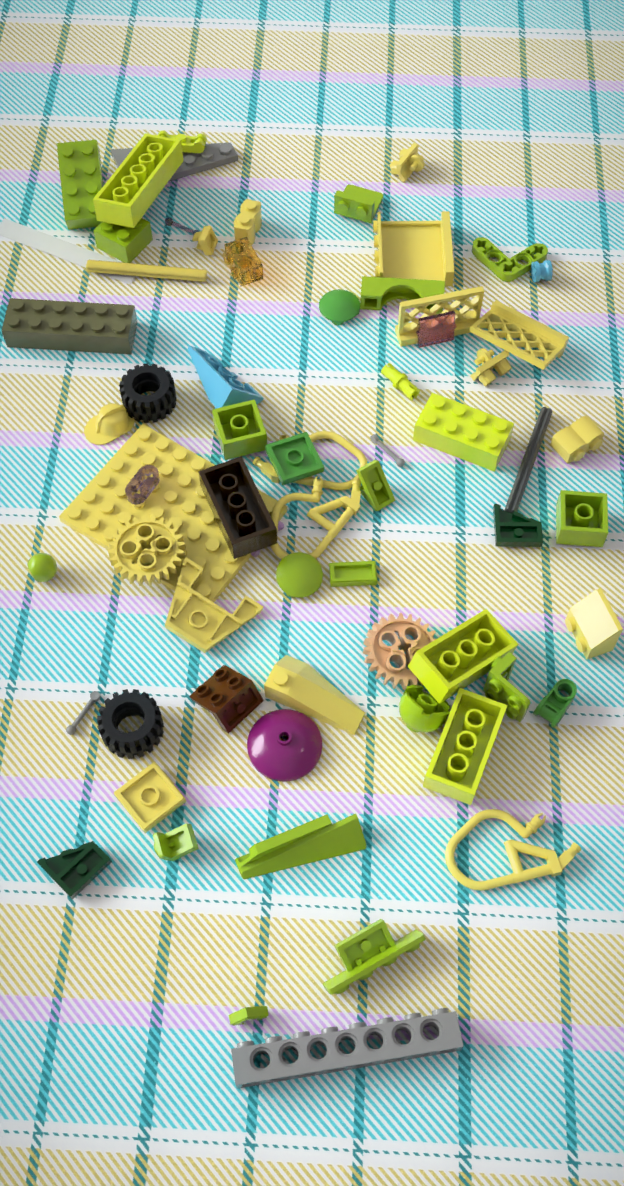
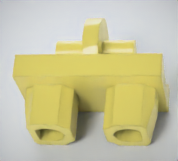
M413 143L409 149H402L399 154L400 160H393L390 164L392 174L399 175L400 181L405 182L413 171L420 172L425 166L424 157L418 153V144Z
M484 348L478 350L477 359L474 362L476 365H482L476 368V372L470 375L472 380L479 379L486 387L496 379V376L491 371L493 368H495L500 377L508 373L512 369L506 359L510 355L508 351L504 350L492 358L494 355L493 350L487 351Z

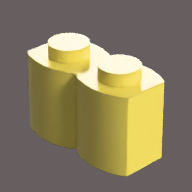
M246 199L242 203L240 214L234 220L236 245L249 248L255 242L256 233L262 226L261 202Z
M586 415L557 432L552 437L551 446L567 463L577 462L584 457L586 452L590 450L595 451L602 445L604 432Z

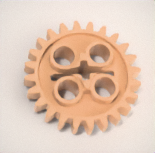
M399 613L397 619H395L393 614H390L388 621L381 617L379 624L374 622L372 630H368L366 635L368 638H365L363 642L367 646L364 647L363 654L368 655L364 662L372 663L368 671H377L375 679L384 677L383 685L391 681L393 689L399 683L402 689L405 690L408 684L417 685L418 681L423 686L413 672L406 668V664L407 666L409 665L416 651L436 640L433 639L436 631L428 632L429 623L423 626L420 625V617L416 621H412V614H409L407 619H404L402 613ZM405 635H411L415 640H409ZM382 640H388L392 646L385 645ZM390 662L398 663L400 668L393 667Z

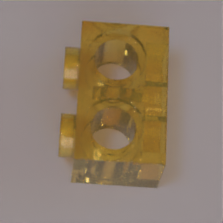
M247 237L224 244V262L230 266L231 275L234 280L237 279L240 286L263 279V265Z

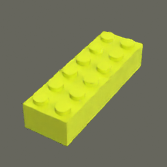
M145 133L94 197L93 203L97 221L134 228L184 161L181 140Z

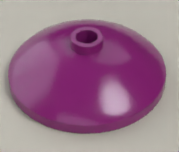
M290 709L275 710L262 716L252 726L247 739L248 756L252 765L263 776L275 781H294L310 773L317 765L322 753L321 733L314 721L307 715ZM288 736L289 739L287 741H281L280 737Z

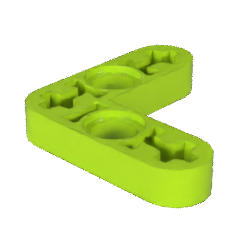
M476 238L472 244V254L504 282L514 281L530 271L532 262L538 261L543 263L548 253V248L544 244L535 243L513 257L508 258L486 238ZM495 257L498 258L499 261L492 262L490 258ZM524 260L528 264L521 265L518 263V261Z

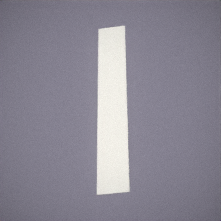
M5 218L0 223V236L85 268L87 260L120 262ZM100 273L130 285L136 278V276Z

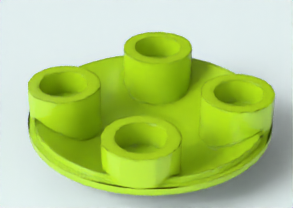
M295 552L285 556L280 561L276 570V579L279 587L287 596L303 598L314 594L319 589L323 580V571L320 563L313 556L303 552Z

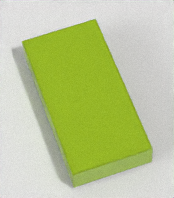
M376 561L329 563L330 587L377 585Z

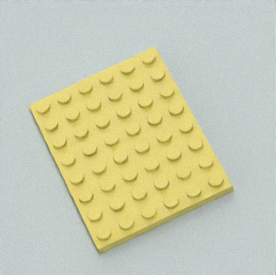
M144 424L135 431L59 516L62 523L106 550H111L109 542L113 541L112 534L119 535L117 528L122 527L125 529V521L133 524L134 517L138 521H142L143 515L146 516L147 520H150L155 515L156 521H159L162 517L165 519V524L172 521L173 528L178 527L180 534L183 535L186 550H184L185 558L187 557L204 568L203 573L192 589L212 602L217 600L252 556L250 553L236 559L233 558L202 491L198 471L215 466V464ZM258 490L271 516L273 507L278 500ZM286 505L280 511L279 521L288 511ZM147 563L144 566H150L152 563ZM176 566V574L169 572V580L161 577V583L175 591L182 567Z

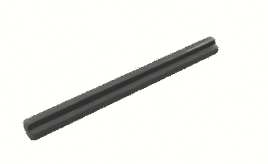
M542 407L508 498L505 511L512 514L514 511H518L552 415V409Z

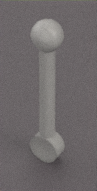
M376 434L370 437L374 444H378L396 461L397 466H404V459L398 458L379 440Z
M93 691L90 694L91 699L73 724L67 726L66 732L69 735L76 732L77 725L92 704L100 700L98 691Z

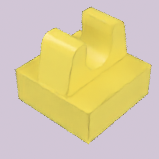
M204 226L202 231L196 232L192 238L193 241H198L196 248L203 250L205 256L213 255L218 239L211 226Z

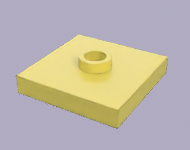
M155 761L113 792L114 796L144 833H147L186 802L185 797Z

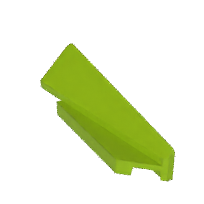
M356 813L334 824L331 823L328 814L254 844L249 848L248 854L236 858L235 862L241 877L248 879L365 850L366 842Z

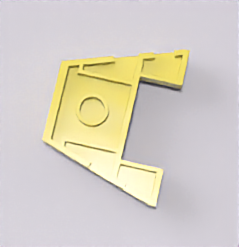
M186 557L183 561L165 628L203 653H206L261 613L264 606L245 595L233 614L221 608L192 589L203 573L204 568Z

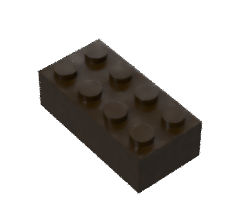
M242 456L198 471L202 491L234 559L277 544V528Z

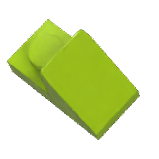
M373 460L356 470L362 483L360 487L361 494L375 511H379L396 501L378 460Z

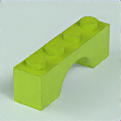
M362 276L360 309L381 311L383 306L392 300H414L445 294V281ZM430 304L426 308L431 309L435 304ZM443 308L439 309L436 314L443 312Z

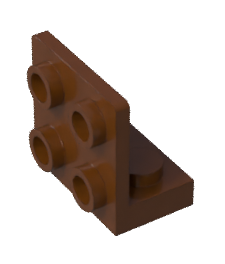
M226 665L216 670L207 681L197 687L196 691L190 695V699L214 715L221 728L228 734L264 701L251 679Z

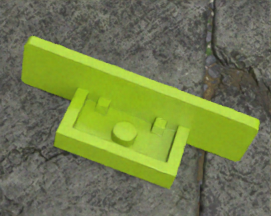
M379 919L334 945L346 970L324 982L323 986L330 995L343 993L350 987L349 984L354 981L369 978L373 974V970L380 966L393 964L397 960V956L404 952L410 953L415 951L426 938L423 933L414 930L394 942L385 921Z

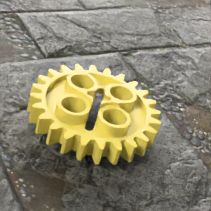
M143 515L142 521H138L134 517L133 524L125 521L126 528L118 527L119 535L112 534L113 541L109 542L111 550H108V554L115 573H120L122 580L128 577L130 584L138 580L139 586L144 581H147L148 585L151 586L152 580H156L158 584H161V577L169 580V572L176 574V566L182 567L181 559L185 558L184 550H186L179 528H173L172 521L165 524L164 517L156 521L155 515L150 520H147L146 516ZM147 563H152L150 566H144Z

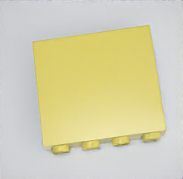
M442 211L440 221H381V212H377V220H373V233H377V235H374V248H378V250L374 251V263H378V266H375V277L445 281V286H453L454 261L450 211Z

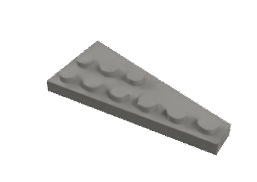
M231 142L206 144L202 153L183 152L184 161L168 182L238 161V154ZM133 148L110 149L117 168Z

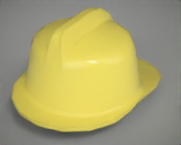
M106 404L100 409L98 415L87 422L84 428V435L92 444H107L129 432L134 426V417L128 416L123 404Z

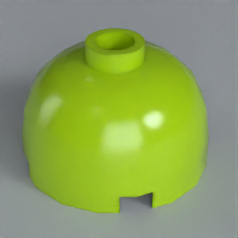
M420 685L406 687L399 702V713L407 728L411 731L432 732L443 725L450 713L448 711L450 705L446 700L439 704L431 694L424 692V687Z

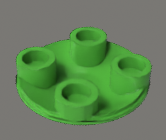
M332 290L321 297L319 310L325 318L338 326L359 314L360 302L357 296L350 291Z

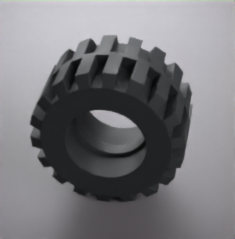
M148 363L143 364V366H134L135 369L133 370L129 369L127 375L122 376V381L119 384L122 403L128 416L134 417L135 421L138 422L143 420L144 423H149V421L154 423L158 422L157 419H165L166 414L170 415L177 401L171 373L162 366L158 368L157 364L150 366ZM148 391H154V392H155V393L150 394V395H141L142 393L148 392Z
M128 689L123 690V694L118 695L117 692L112 694L113 699L107 698L104 701L105 707H100V716H97L98 729L105 746H108L110 752L113 754L116 752L118 757L121 758L127 755L128 759H134V755L137 754L139 758L143 757V752L145 751L151 753L154 750L153 745H159V737H163L164 733L162 728L164 723L156 701L153 697L149 698V694L146 692L140 695L139 690L133 689L132 693H129ZM140 716L145 719L143 725L134 732L125 733L117 730L119 723L126 717Z

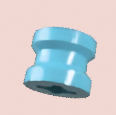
M544 260L543 263L538 261L532 262L531 277L534 283L543 279L545 281L552 280L553 270L550 260Z

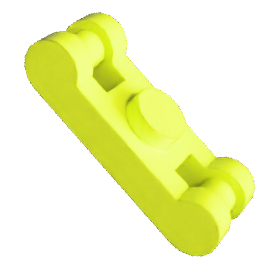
M160 131L157 135L181 140L182 152L202 153L207 142V137L202 133L197 134L195 137L186 136L185 134L169 135L166 131Z

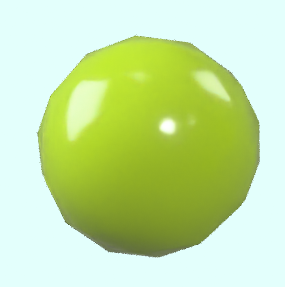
M47 553L35 554L27 563L28 569L37 582L50 581L57 572L55 559Z

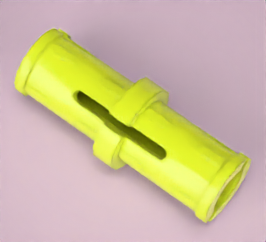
M391 363L382 368L381 373L393 383L394 388L402 391L410 400L418 396L420 389L408 380L406 374L399 372Z

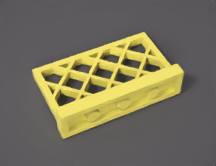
M483 286L400 302L398 325H395V333L400 347L471 333L469 332L471 326L480 319L484 296ZM471 296H476V297H475L473 300H471V301H468V300H467V299L470 298ZM456 299L450 306L447 304L450 300ZM462 303L465 305L459 311L456 310V308L459 307ZM430 304H435L431 309L426 308ZM415 308L409 314L405 312V309ZM441 308H444V309H445V310H444L443 312H441L439 315L436 314V312H437L439 309H441ZM421 311L425 313L419 319L415 317Z
M497 300L492 303L491 309L471 326L469 331L542 370L556 357L560 358L563 355L569 340L568 336ZM512 338H520L521 341L513 340ZM517 347H524L525 350H521Z

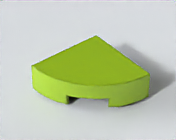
M255 1006L240 1009L229 1015L230 1025H243L247 1020L257 1019L259 1021L269 1016L267 1006Z

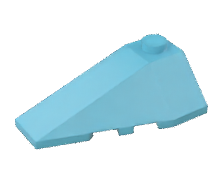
M193 346L188 347L189 354L207 397L215 406L214 409L254 399L256 404L262 402L264 398L248 383L243 385L240 381L236 380L238 375L222 368L223 364L208 352Z

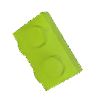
M349 184L344 192L336 191L334 195V213L372 223L383 200V194Z
M508 652L503 658L501 656L497 657L490 667L492 669L487 675L483 692L487 698L508 705L505 714L509 718L521 722L531 702L523 693L507 681L517 659Z

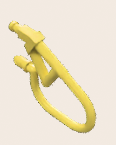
M320 431L309 435L312 443L319 439L336 441L357 457L360 462V468L368 464L363 452L337 433ZM282 435V437L280 436L279 439L282 440L288 438L289 436ZM258 456L253 460V464L257 465L261 472L271 479V482H280L274 467L270 463L262 461ZM357 474L353 479L342 483L323 480V488L347 490L353 487L352 481H360ZM310 476L292 483L313 486L315 478Z
M318 476L313 480L312 494L290 493L276 502L271 518L277 531L280 511L284 505L291 501L313 503L320 501V497L323 494V480L321 476L319 478L320 481H317ZM352 481L353 487L350 498L348 496L340 497L311 508L307 513L310 519L328 530V534L316 549L309 554L315 559L323 553L349 519L360 510V481ZM340 507L346 509L335 524L322 516V514ZM278 543L270 546L274 554L281 560L289 555L279 547Z
M487 809L471 817L452 836L446 847L445 861L448 870L460 884L472 890L483 891L547 875L552 877L561 875L562 870L581 851V847L577 843H573L568 850H565L557 857L554 850L513 839L504 842V846L513 873L486 881L472 880L458 869L454 853L459 842L477 824L489 818L500 819L509 824L521 837L528 838L532 833L535 834L537 829L546 820V815L541 820L539 817L543 813H539L529 823L527 822L525 824L526 827H524L505 811ZM518 852L546 859L547 864L523 870Z

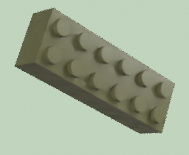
M10 298L1 331L6 346L11 348L132 355L138 321L135 305Z

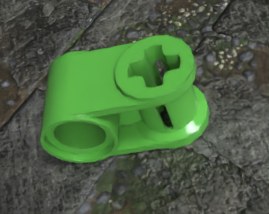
M561 679L556 682L547 696L540 701L533 714L535 716L540 715L551 723L552 728H555L574 700L577 693L575 683L569 679ZM558 691H566L569 696L563 697Z

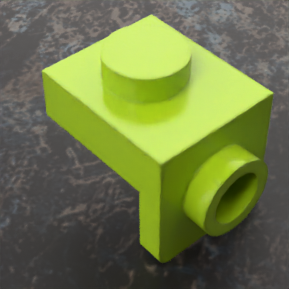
M185 823L165 834L160 832L153 834L154 850L160 859L175 861L199 849L192 824Z

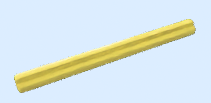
M87 260L86 264L87 271L93 273L206 282L207 270L100 260Z

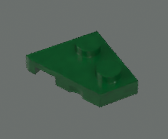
M494 504L495 546L542 547L541 522L532 518H526L523 514L516 511L512 514L501 509V505Z
M94 841L80 845L77 849L62 851L60 855L48 859L44 857L37 861L40 867L72 900L112 862Z

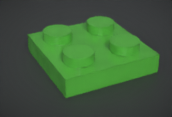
M307 432L265 445V451L282 486L324 472L325 467Z

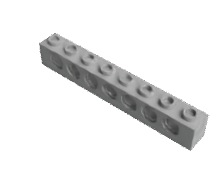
M448 1008L433 1010L430 1016L421 1017V1013H411L404 1016L405 1020L394 1021L393 1017L377 1020L376 1025L366 1026L365 1022L350 1024L349 1029L338 1031V1027H328L321 1029V1034L310 1036L309 1031L293 1034V1039L282 1040V1036L266 1038L263 1044L254 1045V1041L237 1043V1048L231 1049L236 1088L461 1051L464 1046L457 1012H449ZM425 1026L434 1027L437 1030L438 1037L434 1040L427 1039L423 1035V1028ZM400 1030L406 1031L410 1036V1042L405 1045L399 1044L395 1040V1033ZM369 1036H379L382 1040V1046L379 1049H371L366 1041ZM343 1040H350L354 1044L355 1049L350 1054H344L339 1050V1043ZM320 1044L326 1048L327 1053L323 1058L316 1059L311 1055L310 1050L314 1045ZM293 1049L298 1053L299 1057L295 1063L288 1064L283 1061L282 1055L286 1050ZM259 1054H266L270 1057V1063L266 1068L260 1069L254 1065V1060Z

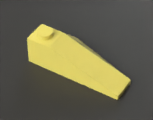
M285 655L274 665L264 684L266 698L352 735L356 734L365 715L364 711L309 664Z

